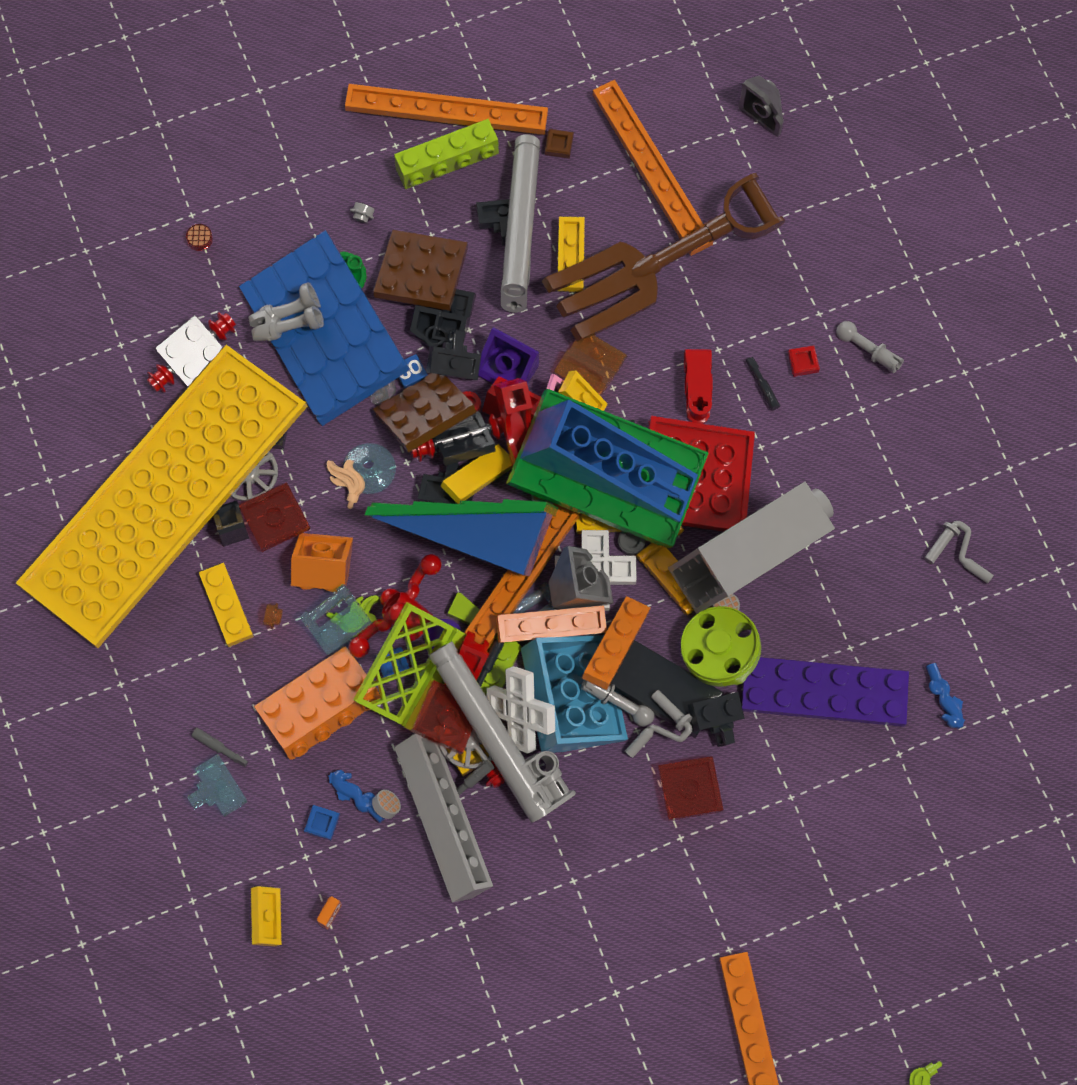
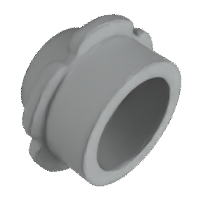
M355 202L354 208L350 209V212L354 214L353 219L367 223L368 219H374L373 213L375 209Z

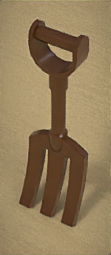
M752 173L742 178L729 188L724 198L722 214L704 223L702 228L656 254H649L645 257L633 246L620 241L586 260L545 277L542 283L548 293L581 282L621 263L624 266L596 284L560 301L556 307L562 317L593 307L635 287L638 292L616 305L575 325L570 331L576 341L579 342L596 335L655 305L658 291L655 274L659 273L663 267L711 240L714 242L730 232L744 239H756L782 226L785 223V219L783 216L778 217L757 183L759 179L757 173ZM744 191L764 225L753 228L737 223L729 210L732 198L739 192Z

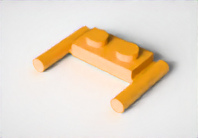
M681 526V528H680V530H679L678 536H679L682 532H684V529L682 528V526ZM654 543L649 544L636 555L638 560L644 564L678 606L681 607L684 614L688 616L693 612V607L668 567L678 562L666 547Z

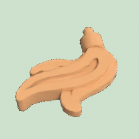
M328 460L327 468L329 472L337 477L331 476L330 480L337 486H346L348 488L347 500L349 503L347 507L352 509L354 503H357L359 495L365 489V481L361 474L353 468V460H347L344 468L338 467L333 461Z

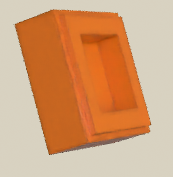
M332 896L328 898L317 917V922L321 927L329 929L342 906L339 900Z

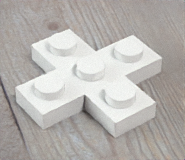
M582 530V548L587 549L593 558L590 561L597 570H603L607 574L610 585H636V556H609V530ZM555 556V567L560 556ZM610 605L604 606L605 611H609Z
M514 666L506 669V689L495 685L487 688V699L498 717L507 721L508 733L520 751L530 753L536 750L535 731L546 735L555 732V705L534 699L533 672Z

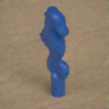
M937 664L927 665L926 669L931 679L929 689L933 694L940 695L939 704L947 713L943 714L941 718L951 728H962L965 721L961 710L963 701L955 696H950V686L946 680L942 679Z
M343 770L330 773L329 783L338 791L339 800L350 801V798H353L355 806L359 811L369 812L379 823L385 819L379 816L372 806V799L375 796L373 793L367 792L362 794L359 786L345 781L352 778L351 773H345Z

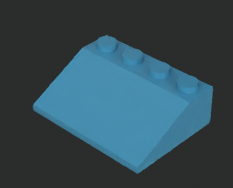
M604 635L535 638L521 648L525 670L534 673V699L555 705V732L546 735L537 731L541 752H567L628 740L622 709L609 701L602 704L600 699L581 689L584 681L582 679L584 671Z

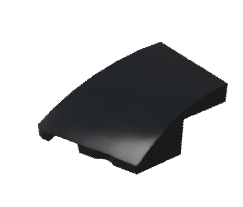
M456 289L450 311L415 305L410 331L427 345L443 348V343L447 342L449 330L465 331L466 337L476 293Z

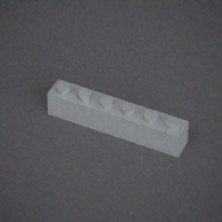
M435 731L412 735L394 747L452 903L472 899L493 887L492 881L445 757L440 749Z

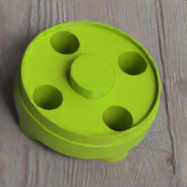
M717 606L699 612L689 621L682 635L681 653L688 670L699 681L712 686L739 685L747 679L758 664L761 655V640L754 623L744 613L731 607ZM708 621L715 622L711 628H702L704 623ZM743 630L751 631L748 637H739L740 632ZM697 656L703 657L699 664L691 663L693 658ZM731 666H740L739 671L736 673L728 672Z

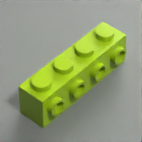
M489 119L394 154L395 167L406 190L499 154L498 138Z

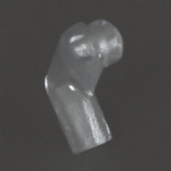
M395 380L383 388L377 389L374 394L370 395L371 402L379 404L390 399L396 392Z

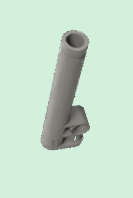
M533 135L518 136L514 147L503 280L501 285V306L508 312H521L527 307V288L530 280L531 243L540 140Z
M452 641L429 655L432 663L436 665V669L531 823L541 819L576 794L574 790L568 789L561 778L562 772L559 769V760L554 753L543 751L524 759L462 656L458 654L457 648ZM540 758L546 764L545 771H542L539 767Z

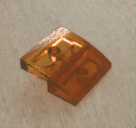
M593 335L579 342L575 340L570 350L567 349L554 372L566 378L569 371L576 370L601 396L628 356Z

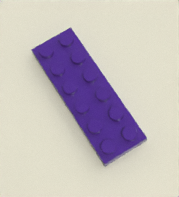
M760 657L755 669L743 682L741 705L744 712L905 727L907 724L909 671Z

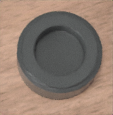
M622 531L619 535L618 546L623 554L636 556L644 549L645 539Z

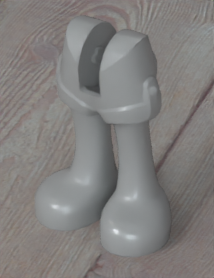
M309 282L304 283L300 286V298L277 307L266 305L248 317L250 326L255 327L251 330L253 341L277 340L283 332L296 328L310 327L317 330L323 327V315L318 309L321 305L313 286ZM304 311V314L298 317L281 321L282 318Z

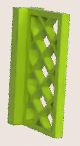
M406 602L353 700L414 732L442 681V677L431 659L428 658L426 663L417 666L414 653L427 649L428 655L451 641L458 651L466 634ZM412 611L418 614L421 625L407 629L406 620ZM424 618L428 619L431 622L425 623ZM436 625L443 627L444 630L439 639L430 641L427 629ZM423 631L425 644L412 648L409 635ZM405 637L407 650L394 654L392 647L394 641ZM409 655L412 668L399 672L396 659ZM391 661L394 674L381 678L379 673L381 665ZM414 673L416 681L413 687L404 690L400 677ZM396 679L399 692L385 696L382 684ZM378 686L380 699L372 702L363 699L369 688ZM400 697L402 707L398 714L395 715L389 711L387 702Z

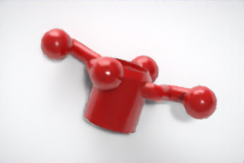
M429 554L422 558L409 580L407 592H398L395 589H386L382 592L380 602L383 606V619L374 621L350 641L348 649L352 656L356 658L365 657L370 650L368 640L377 632H385L391 626L393 627L406 602L433 616L430 611L415 599L419 595V585L424 576L435 575L440 571L442 563L438 556ZM412 611L406 620L407 629L421 625L418 614ZM424 618L425 623L431 622L428 619ZM423 631L410 634L411 642L418 639L423 634Z

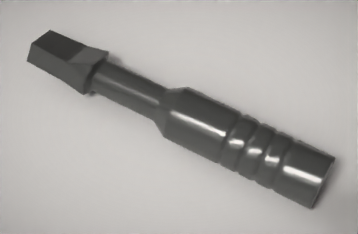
M198 727L192 733L194 739L217 753H223L231 758L233 762L246 767L248 761L238 753L236 754L226 748L224 743L213 738Z
M486 760L464 779V783L457 788L458 794L461 795L467 788H472L494 769V765L489 760Z

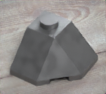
M760 75L745 80L742 86L738 109L778 137L783 126L779 89H777L772 81L765 80Z
M571 546L563 548L549 580L553 608L571 609L613 604L609 577L603 570L598 571L590 561L593 557L587 549Z

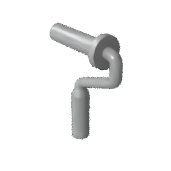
M954 521L952 524L945 522L943 524L945 530L927 553L925 560L934 564L952 537L960 535L961 532L957 528L959 527L965 532L959 561L964 568L988 584L994 575L973 560L965 558L971 536V528L961 521Z
M657 690L651 698L677 723L676 728L679 731L684 728L685 730L679 736L659 726L651 725L638 735L625 752L633 758L651 739L654 731L677 742H683L692 732L690 724L692 716L690 714L684 715L664 694Z

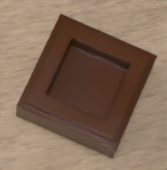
M549 129L545 155L570 159L574 132Z

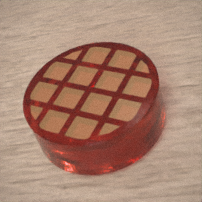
M195 224L187 230L186 239L188 245L193 250L203 251L211 246L213 236L208 226Z

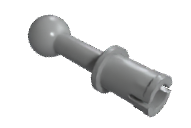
M844 321L838 325L836 334L840 340L854 342L872 354V362H879L892 373L900 369L904 359L886 349L885 344L882 343L877 346L859 334L855 324L850 321Z
M583 681L581 685L582 690L600 699L602 704L609 701L633 715V720L636 724L648 726L653 722L654 712L644 705H636L614 692L615 685L610 684L608 689L605 690L591 682Z

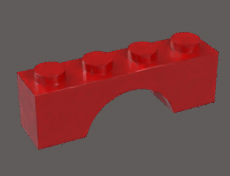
M520 378L494 385L512 468L531 425V410L533 408L527 381Z

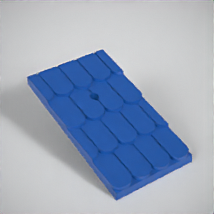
M326 230L294 250L293 253H289L272 264L273 266H269L252 277L250 281L248 280L239 286L254 313L266 305L277 307L300 298V286L304 283L309 282L313 286L321 305L318 309L323 315V327L317 330L310 327L283 332L280 338L271 342L322 426L411 370ZM304 311L282 318L281 321L298 317L304 314Z

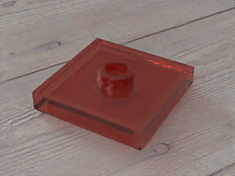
M287 482L239 505L262 552L311 530Z
M433 680L411 732L461 755L464 752L473 728L448 687Z
M713 756L658 765L668 821L723 812L724 809Z

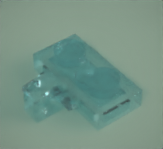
M219 754L195 768L202 782L196 785L198 790L187 797L194 809H197L206 802L209 807L216 804L225 817L248 802Z

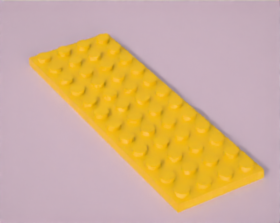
M225 345L19 578L16 584L98 649L308 407L306 402L228 345Z

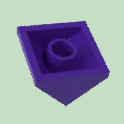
M493 327L481 353L478 376L491 383H494L498 376L508 381L520 378L527 381L528 384L539 367V352Z

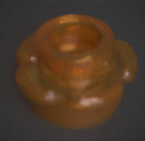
M278 603L275 605L267 604L263 625L271 626V629H274L275 625H280L283 609H278Z

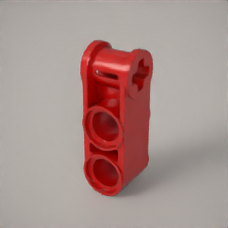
M711 349L684 350L687 418L690 422L704 424L710 417L713 390Z

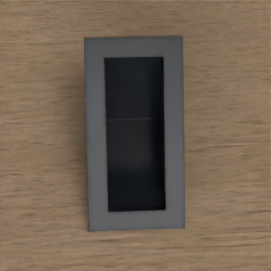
M238 501L222 505L214 514V519L223 546L249 539Z

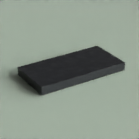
M635 640L611 684L615 685L614 691L638 705L650 708L655 715L675 727L677 723L651 698L657 690L664 694L684 715L689 714L688 704L720 697L723 693L714 686L699 681L692 673ZM690 721V724L692 726V732L690 736L696 739L700 730L694 732L692 721Z

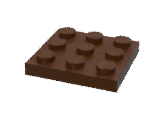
M392 230L373 291L374 298L450 311L468 250V242Z
M433 373L373 408L376 417L408 453L477 412L474 404L445 375Z

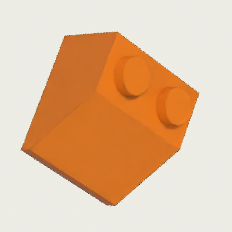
M300 533L291 558V586H297L301 589H326L329 592L345 591L349 577L353 538Z

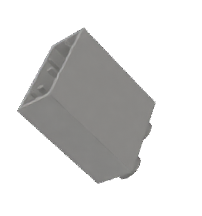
M805 481L668 567L697 614L733 594L834 530L835 527L829 519L834 514L833 507L821 490L815 488L811 491Z

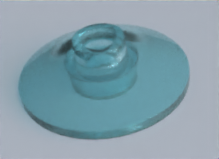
M373 443L361 444L353 448L344 460L343 468L347 460H353V468L363 477L365 481L363 494L381 492L394 479L396 472L395 460L392 454L381 445ZM372 462L374 465L372 468L367 469L364 467V464Z

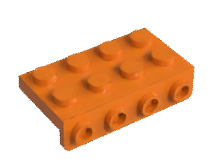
M345 646L255 705L254 708L287 757L292 760L303 756L308 749L319 742L327 740L332 733L343 726L351 724L356 717L365 711L371 710L353 700L367 674ZM376 686L369 688L363 699L369 702L380 699L381 696Z

